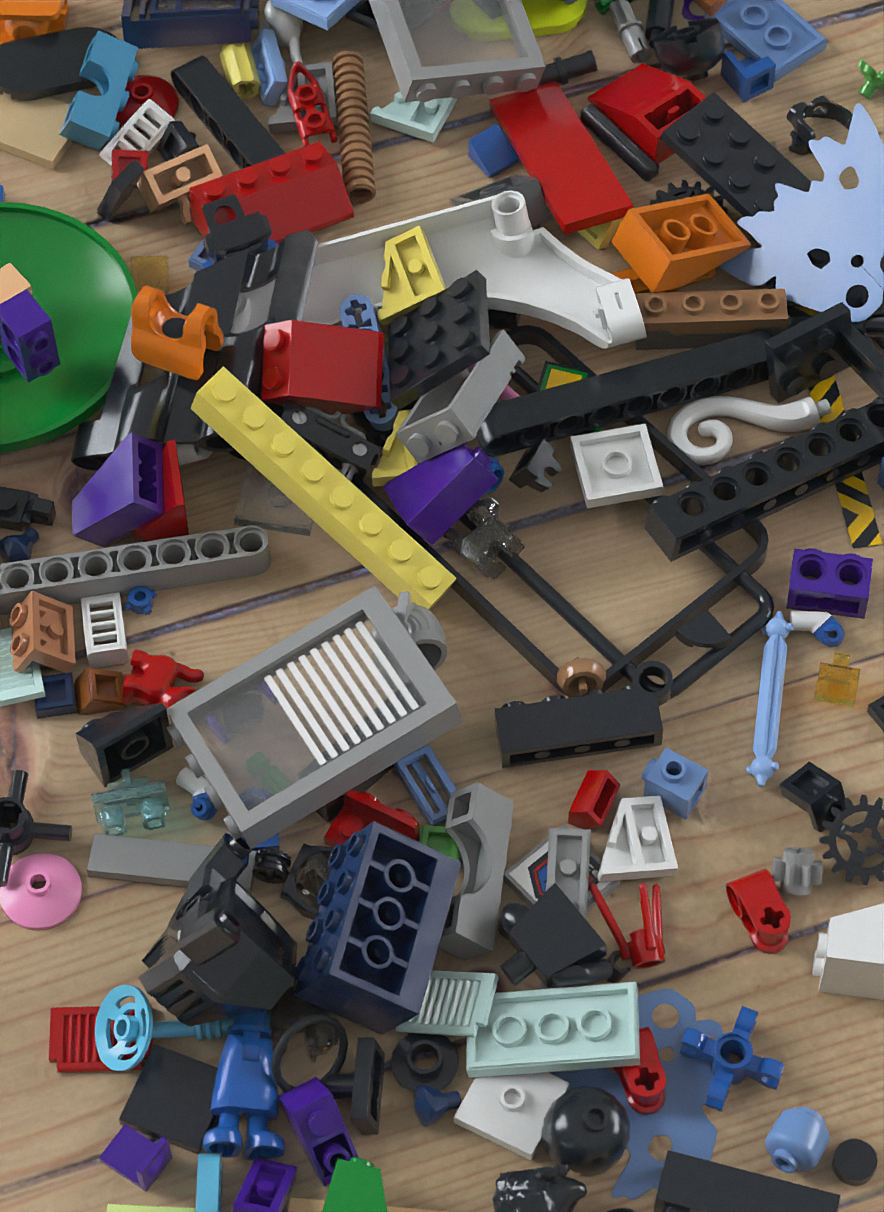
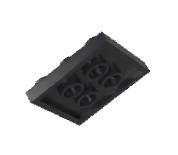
M478 270L464 278L457 279L443 292L435 297L427 298L419 307L406 315L397 317L388 325L390 402L399 410L490 355L486 278Z

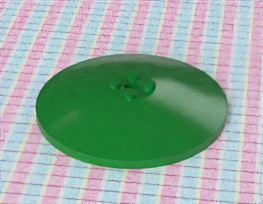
M0 202V268L11 263L32 286L33 294L31 295L52 321L61 365L55 367L49 374L40 376L28 383L4 353L3 345H0V453L22 450L50 441L86 421L105 404L131 316V307L138 295L127 265L113 246L94 229L73 217L49 208L11 202Z

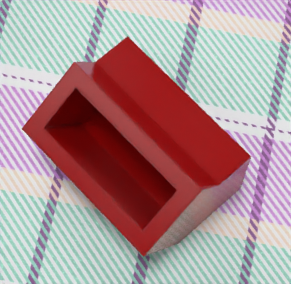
M608 770L587 771L568 812V824L581 829H591V832L594 827H602L621 785Z

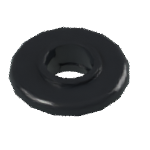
M409 1033L398 1042L392 1052L391 1059L394 1077L402 1087L413 1093L418 1084L441 1091L452 1082L457 1074L459 1064L456 1047L446 1036L435 1034ZM422 1052H429L437 1058L436 1065L426 1070L417 1068L412 1061L417 1054Z

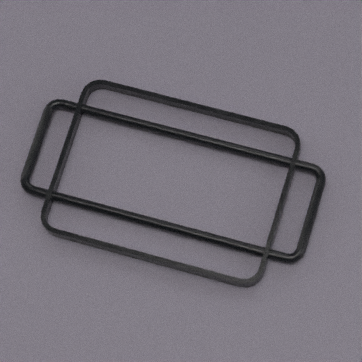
M523 325L506 332L516 346L525 344L535 345L543 349L559 364L592 371L554 336L541 327ZM520 366L514 367L516 371L511 375V379L527 394L536 392L538 382ZM593 371L591 377L596 376V374ZM419 398L403 407L401 411L413 409ZM364 411L350 413L355 423L367 433L365 435L366 440L383 448L393 429L389 431L376 430L369 423ZM643 416L623 421L628 426L646 424L652 448L691 483L694 481L701 482L710 477ZM590 430L583 433L575 434L574 436L589 434L593 432ZM352 477L350 481L457 578L451 585V588L558 691L566 695L557 683L559 668L421 536L408 527L404 520L363 481ZM663 495L644 498V500L651 505ZM470 509L458 519L612 664L606 670V680L601 689L605 692L623 677L632 683L633 674L638 665L675 637L677 629L710 609L737 586H740L758 603V611L730 633L732 636L731 645L720 650H712L711 648L673 679L672 694L669 699L685 691L763 628L773 616L775 607L772 596L766 588L751 576L765 562L769 538L767 529L760 520L743 528L756 541L758 549L740 565L715 542L699 548L727 575L624 655ZM648 676L640 681L641 687L648 692H658L665 687V684H657Z

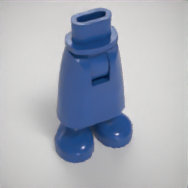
M266 1011L233 1017V1025L227 1028V1039L219 1060L210 1114L220 1117L217 1128L210 1129L203 1136V1150L210 1154L221 1153L222 1157L233 1158L239 1155L242 1149L239 1118L243 1112H245V1120H247V1130L243 1146L244 1159L254 1160L256 1157L270 1160L279 1158L285 1153L284 1139L280 1135L270 1132L267 1126V1121L278 1119L279 1112L278 1085L274 1081L271 1069L273 1059L272 1031L270 1028H267Z

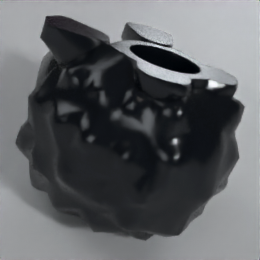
M568 1165L500 1173V1177L495 1183L496 1190L492 1198L494 1212H573L578 1201L586 1196L587 1187L584 1183L566 1176L569 1172Z

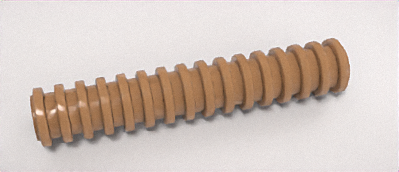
M348 50L336 54L332 59L343 182L350 202L361 204L369 202L375 197L376 187L363 57L356 51Z

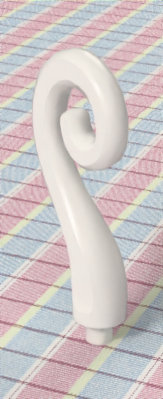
M730 396L705 397L688 403L672 417L667 430V438L697 465H711L721 461L729 454L733 444L732 432L725 423L719 420L709 419L702 421L698 426L699 434L704 437L712 436L717 442L710 447H697L689 442L687 431L700 420L717 416L730 417L778 432H798L819 424L820 417L830 414L831 408L827 399L814 402L811 397L782 405L765 404Z

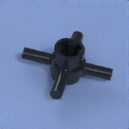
M23 770L13 771L8 797L0 798V887L7 886L13 855L24 852L31 845L33 838L68 842L72 838V825L34 822L30 812L23 804L29 776ZM10 823H17V825L11 828Z

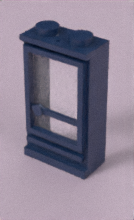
M124 0L121 14L124 42L134 45L138 49L252 42L253 30L259 29L258 16H260L259 0Z

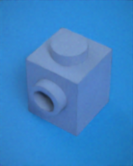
M665 748L658 760L652 758L643 771L641 779L645 781L644 797L661 796L663 808L686 820L706 790L709 770Z

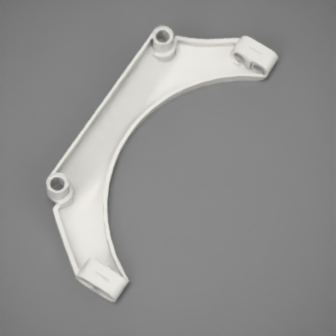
M512 190L318 244L302 321L343 327L340 317L341 304L347 297L355 294L365 295L369 298L378 315V309H382L384 291L381 288V278L386 266L384 260L385 242L420 226L424 230L446 289L457 279L464 278L478 270L486 278L488 309L524 314L554 323L582 336L603 349L647 338L642 314L630 279L622 280L585 261L563 245L544 227L532 230L525 198L521 193ZM275 280L253 291L239 293L231 327L232 333H241L254 329L267 321ZM361 307L355 309L354 315L359 327L364 325ZM198 444L176 445L180 466L207 459L213 452L200 448Z

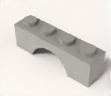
M479 782L450 793L445 830L454 839L460 850L464 866V879L459 893L451 899L438 947L464 961L493 951L514 806L512 800Z

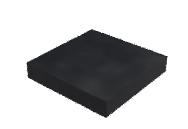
M154 1044L119 1117L120 1125L124 1126L126 1124L136 1131L157 1139L163 1136L168 1139L170 1144L199 1154L203 1147V1136L211 1129L216 1119L215 1115L210 1114L218 1067Z

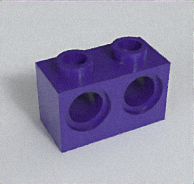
M26 289L1 303L0 337L4 353L29 383L40 376H45L55 367L61 365L52 321L29 291Z
M794 548L786 609L828 612L831 615L865 619L873 558H865L853 553L844 555L826 553L814 548L805 550ZM804 576H812L816 579L810 580L806 579ZM844 581H851L855 585L846 584Z

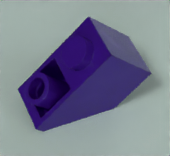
M314 1077L279 1095L278 1098L294 1135L321 1184L325 1187L331 1183L338 1158L349 1161L351 1158L359 1157L332 1093L317 1077Z

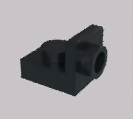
M810 761L779 784L782 795L809 813L813 828L820 833L826 830L822 826L823 821L834 822L836 819L831 812L833 807L841 812L846 809V796L841 781Z

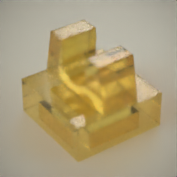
M834 652L832 664L820 662L814 700L854 707L860 669L849 667V654Z

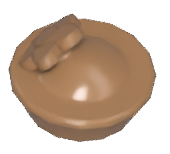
M576 657L564 664L557 673L559 687L570 698L581 696L590 690H601L606 680V670L603 665L596 660L588 658L580 659Z

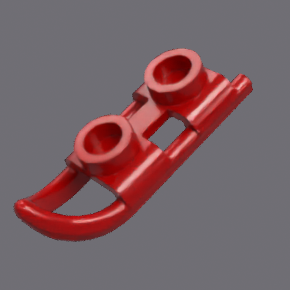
M296 61L288 81V99L303 147L310 145L308 137L326 132L329 133L331 143H336L338 138L323 91L312 73L301 62ZM302 73L310 84L301 85L294 92L297 74ZM320 105L322 112L316 111L315 107ZM305 109L307 114L304 118H301L300 110Z

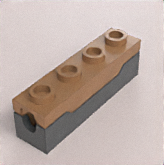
M785 289L635 293L647 338L635 341L636 350L698 348L756 331H768L771 337L787 330L788 311Z

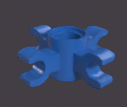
M742 1006L733 1031L721 1035L717 1040L707 1037L696 1029L687 1027L681 1041L682 1047L679 1053L692 1059H702L710 1062L714 1075L706 1096L708 1098L705 1106L722 1111L731 1085L742 1082L746 1077L755 1079L765 1087L777 1090L785 1064L772 1058H762L754 1055L752 1044L749 1041L756 1025L757 1011ZM733 1053L738 1055L742 1061L737 1064H731L723 1060L721 1056Z

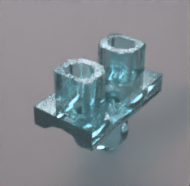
M125 768L121 769L123 781L108 783V791L91 794L97 823L102 824L106 835H123L128 832L125 818L140 815L144 829L153 830L165 827L166 811L170 810L165 781L148 783L147 776L131 779L130 769Z

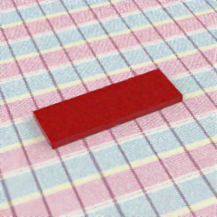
M556 81L539 85L537 89L525 92L518 91L489 100L490 110L530 177L538 178L544 200L565 235L624 218L628 209L634 208L630 198Z

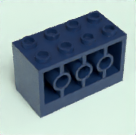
M372 822L359 832L355 831L342 844L338 843L329 856L328 866L331 867L329 878L324 882L317 896V904H320L317 918L311 922L306 932L305 940L309 944L305 956L300 959L296 967L295 980H297L293 996L381 1035L419 1015L462 862L376 822Z

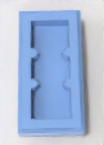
M263 28L255 40L251 51L261 82L259 91L264 105L275 106L288 84L285 73V61L281 58L274 30Z

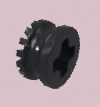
M269 848L266 851L261 849L255 854V861L258 864L253 866L252 874L263 882L273 884L284 883L289 875L287 868L292 864V857L288 856L289 854L287 853L283 854L281 850L276 853V849H273L272 852Z

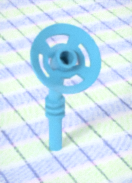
M120 985L107 994L99 1008L95 1024L96 1048L101 1060L108 1068L115 1071H128L143 1059L151 1038L196 1037L199 1041L203 1039V1036H206L207 1040H211L213 1035H215L217 1039H221L223 1034H227V1028L233 1025V1018L190 1027L179 1020L153 1021L152 1009L145 993L133 985ZM135 997V1003H126L121 1007L119 1006L125 998ZM131 1010H135V1016H130L127 1014ZM267 1013V1028L271 1029L270 1014ZM112 1020L115 1021L114 1035L118 1041L114 1047H112L110 1039ZM131 1042H136L133 1047L129 1048ZM137 1053L129 1060H122L125 1054L132 1055Z

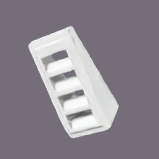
M148 99L104 147L99 156L111 165L112 150H116L118 147L122 150H137L126 141L127 138L136 143L141 150L148 151L149 156L157 148L169 122L175 120L155 102ZM139 127L151 138L148 140L136 128Z
M120 592L81 598L89 667L99 668L129 663ZM113 605V609L93 612L90 610V608ZM111 616L115 618V620L92 623V619ZM116 628V631L93 633V631ZM117 639V642L95 645V642Z

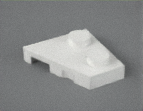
M661 796L621 798L598 871V882L674 876L678 870V865Z

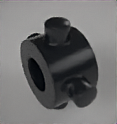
M795 130L791 131L792 142L789 146L790 152L799 155L812 154L809 143H805Z

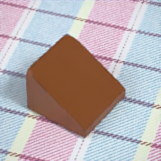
M85 667L76 678L74 686L78 714L89 715L125 709L126 705L122 704V672Z

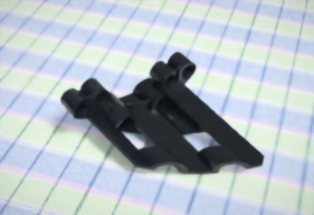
M309 230L286 235V238L280 244L263 253L250 254L248 252L249 249L241 251L197 271L191 284L177 292L165 295L170 306L185 316L192 313L197 303L213 307L217 310L218 324L223 332L224 344L218 351L206 348L203 358L204 371L197 380L165 370L153 381L140 387L145 363L137 360L132 353L131 335L133 325L132 317L130 316L100 420L86 421L79 425L71 462L80 468L98 471L130 433H135L162 444V451L167 441L176 440V445L198 444L204 450L229 452L236 458L246 460L190 408L196 393L223 366L261 400L264 325L287 320L302 321L318 246V240ZM275 280L267 321L254 329L241 333H232L231 327L239 293L253 291ZM262 401L281 418L283 406Z

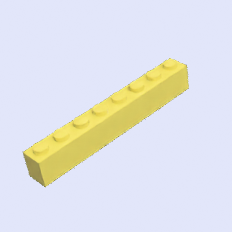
M224 366L196 393L190 409L398 598L400 592L408 591L411 594V602H415L416 605L430 610L449 590L457 579Z

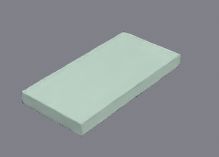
M627 982L495 993L487 1026L478 1027L475 1037L467 1036L466 1071L469 1078L640 1065L637 983Z

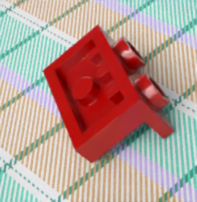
M351 789L344 793V806L324 836V844L334 848L338 843L342 844L348 840L355 831L359 832L372 822H376L419 842L420 829L419 822L406 810L400 808L394 810L381 804L374 795L366 791L357 792Z

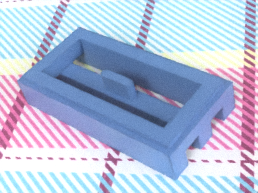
M428 744L394 763L393 768L427 824L439 826L444 821L446 823L448 807L419 760L425 758L449 799L450 793L457 789ZM410 765L439 811L435 814L406 766Z

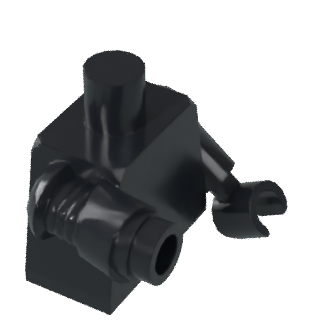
M556 883L550 886L530 909L518 902H511L506 904L501 910L498 920V931L505 939L510 940L517 953L500 965V967L515 986L533 972L546 987L554 984L560 987L593 984L604 980L610 983H618L631 970L630 967L621 969L616 966L615 963L622 956L620 951H614L607 959H602L607 955L606 943Z

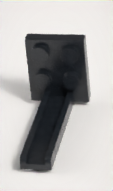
M843 302L765 341L770 395L778 403L801 393L825 379L831 378L833 375L849 367L884 401V356L875 348L869 336L862 335L851 324L850 309Z

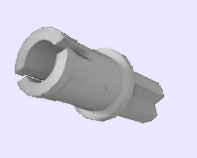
M616 0L612 2L609 10L618 28L616 35L619 40L624 42L632 63L637 64L638 59L636 55L640 63L648 60L652 55V51L643 35L644 26L642 22L636 20L628 1Z

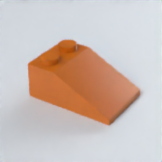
M710 194L628 209L611 241L652 293L680 288L745 252L751 246L748 239Z

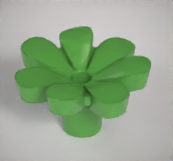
M860 59L857 67L861 69L860 73L866 81L858 93L870 100L877 89H884V72L879 71L876 73L875 69Z

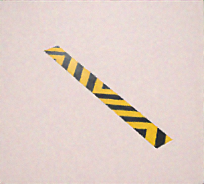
M787 306L788 317H812L817 315L816 310L805 306ZM835 375L808 388L814 402L827 399L829 402L831 413L821 416L820 423H828L845 413ZM860 472L835 484L853 549L881 545L882 540L863 473Z

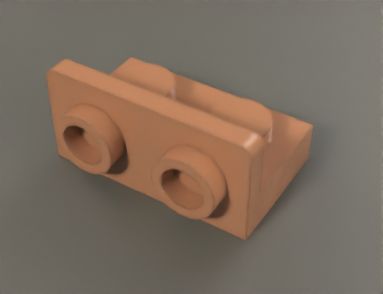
M31 591L22 603H17L14 606L9 618V623L12 625L10 653L13 655V670L23 673L29 664L35 661L44 666L68 673L76 664L73 606Z

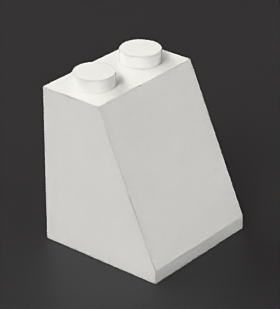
M884 903L832 917L829 921L827 933L819 932L812 971L813 976H820L819 992L884 1000Z

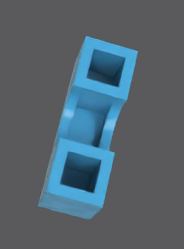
M101 31L97 32L88 46L79 75L93 81L98 86L101 96L89 95L79 90L68 107L60 132L61 136L97 151L101 150L107 140L111 141L117 134L120 122L115 120L117 112L123 111L129 97V92L125 91L127 81L132 82L139 66V62L134 61L138 47Z

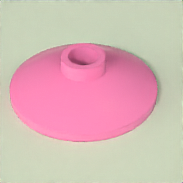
M49 853L32 854L18 860L10 867L7 886L0 887V903L7 917L15 924L31 930H45L62 924L76 911L82 897V883L75 867L66 859ZM36 882H46L45 886L41 889L32 888V885Z

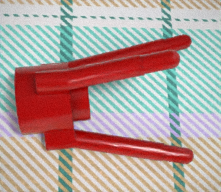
M591 883L589 890L619 947V951L622 953L621 960L631 959L633 969H645L664 963V954L666 952L663 943L660 886L658 884L652 886L651 914L647 885L645 883L639 885L644 929L630 933L631 941L627 943L597 885Z

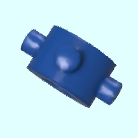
M144 586L131 589L128 594L129 602L124 604L127 611L132 610L136 614L149 615L153 607L152 599L157 597L156 591L154 589L150 591Z

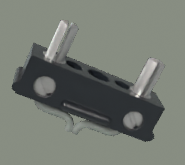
M291 400L285 401L280 415L281 419L331 465L340 469L341 474L345 476L347 473L346 478L351 481L352 477L363 481L370 466H374L377 463L381 453L379 446L367 441L361 431L346 424V415L341 414L339 411H336L334 415H328L312 406L304 408ZM339 418L341 427L331 421Z

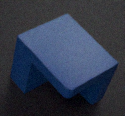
M730 50L723 52L720 75L740 99L746 102L773 89L776 64L769 56L756 62L751 57L739 61Z

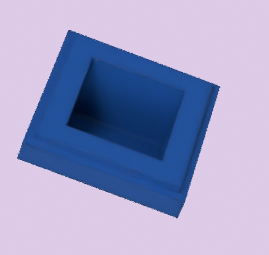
M497 124L475 135L468 142L469 157L489 178L496 176L519 162L518 156Z

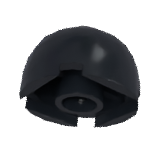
M717 18L688 21V27L678 30L677 25L655 35L652 40L660 65L668 73L677 77L687 76L688 81H698L708 77V70L714 68L719 63L725 46L723 29Z
M581 1086L566 1091L552 1102L544 1118L541 1139L546 1154L556 1165H568L569 1170L572 1172L581 1173L580 1176L592 1177L605 1173L620 1160L629 1142L630 1121L624 1106L614 1095L599 1087Z

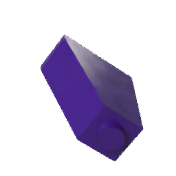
M130 433L124 438L72 501L73 536L103 547L163 514L162 444L135 433Z
M463 443L421 462L388 481L383 488L406 525L430 545H433L498 479L490 469V466L493 464L492 459L480 447L476 446L472 450Z

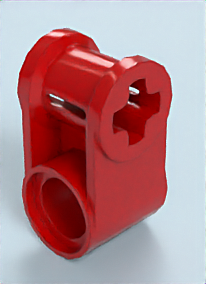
M762 869L726 883L729 903L734 913L740 918L753 945L759 951L768 954L778 953L783 950L788 943L791 914L781 898L770 872L767 869Z
M646 1026L639 1028L640 1065L613 1068L619 1076L631 1109L639 1114L651 1115L660 1111L664 1106L667 1080L659 1059L655 1039L650 1028Z

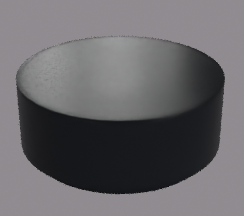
M846 1140L835 1150L832 1160L833 1171L838 1179L845 1184L852 1186L863 1185L874 1176L878 1162L877 1155L873 1147L863 1140Z

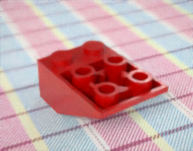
M642 63L588 96V101L591 104H595L659 164L675 154L661 140L663 131L704 100L706 96L690 81Z

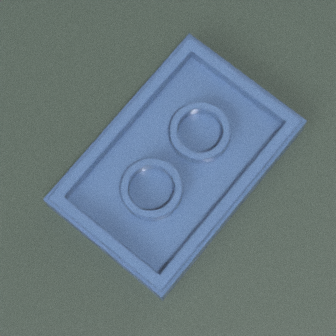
M728 0L715 15L709 17L705 13V18H717L719 20L724 38L746 58L751 57L755 62L766 56L771 58L776 64L774 83L827 47L828 40L782 0Z

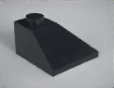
M163 703L109 713L101 719H93L87 722L80 731L75 733L81 755L104 787L174 747L172 737L166 728L169 726L167 709Z

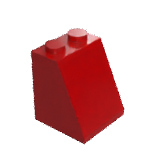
M287 320L264 325L261 400L284 406L285 401L291 400L304 408L312 406L328 415H334L336 411H339L341 414H350L381 408L384 333L298 320Z

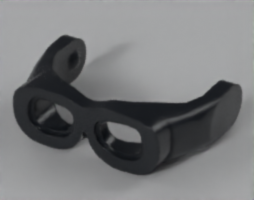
M820 96L812 100L809 105L805 102H800L792 106L787 113L786 119L792 124L798 136L805 143H809V140H815L816 135L814 130L805 122V118L834 119L849 130L853 113L829 100L826 96Z
M304 843L285 881L280 898L287 900L301 915L314 920L317 918L319 909L307 905L300 898L296 888V878L311 863L321 859H329L333 848L310 846Z

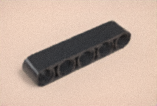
M204 55L171 70V79L177 92L240 169L285 154L283 149Z

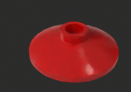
M152 75L134 76L132 82L127 81L125 91L129 92V97L123 111L117 112L115 120L120 122V127H123L148 99H151L174 118L179 106L178 94L175 88L163 78ZM139 127L136 128L137 131L144 132Z

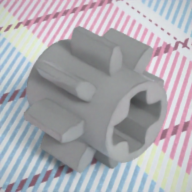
M786 847L783 849V858L773 857L772 877L774 881L781 882L780 891L793 895L811 894L812 884L821 885L823 865L822 861L814 860L815 851L802 847Z

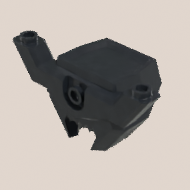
M227 833L223 835L190 877L188 890L182 896L166 930L142 959V962L149 969L138 977L150 996H153L177 1020L189 1027L271 1010L293 983L296 976L298 943L236 881L248 866L249 854L252 850H250L243 838L235 840L233 836Z

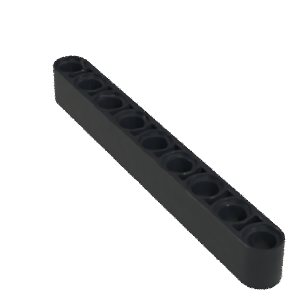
M756 331L495 403L476 432L475 438L489 457H497L532 447L542 440L551 442L693 402L701 398L767 381L769 377L765 341L771 338V335L768 331Z

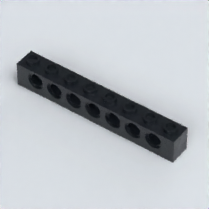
M878 396L871 403L858 409H849L841 417L828 423H819L809 432L796 438L789 437L768 451L756 452L748 460L733 467L726 466L718 471L716 475L701 482L694 481L673 495L659 497L649 506L645 530L672 562L881 463L884 457V401Z

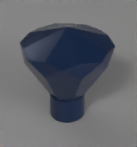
M28 528L23 534L3 537L0 539L1 558L6 563L31 559L32 547L39 540V533L34 528Z
M420 1084L415 1088L414 1108L421 1125L424 1127H428L436 1122L447 1110L457 1109L461 1105V1096L458 1091L444 1093Z

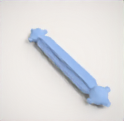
M777 611L774 618L767 623L765 628H762V634L764 636L768 635L769 639L764 646L753 743V751L756 758L752 761L751 766L746 768L747 773L752 774L756 778L758 787H764L767 779L772 777L775 770L779 769L778 762H773L771 759L777 750L787 657V644L784 639L788 636L789 631L794 629L793 624L787 623L784 619L782 611Z

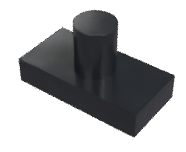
M374 1037L357 1038L354 1073L327 1074L325 1079V1086L332 1093L334 1100L352 1099L350 1119L362 1135L379 1134L385 1052Z

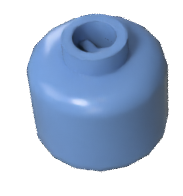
M807 1107L789 1108L779 1114L767 1134L765 1146L767 1152L772 1157V1163L779 1170L786 1173H805L816 1167L828 1146L830 1135L825 1120L816 1111Z

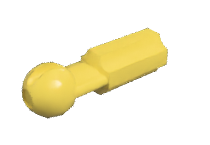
M223 44L219 56L227 83L240 99H252L259 94L261 82L250 44Z

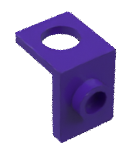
M126 1124L100 1155V1161L145 1192L148 1191L173 1158L168 1139L162 1136L155 1144Z

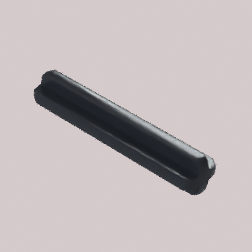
M589 104L581 110L580 120L644 181L648 182L659 174V164L595 104Z

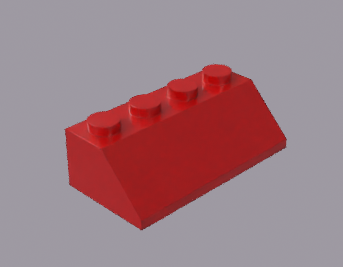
M320 141L190 188L191 219L204 238L208 234L209 228L202 211V206L232 194L237 196L245 216L259 212L267 217L272 229V234L268 240L273 239L277 244H280L286 238V235L305 230L313 233L354 218V211L338 165ZM221 207L214 214V220L218 225L236 219L235 213L228 207Z

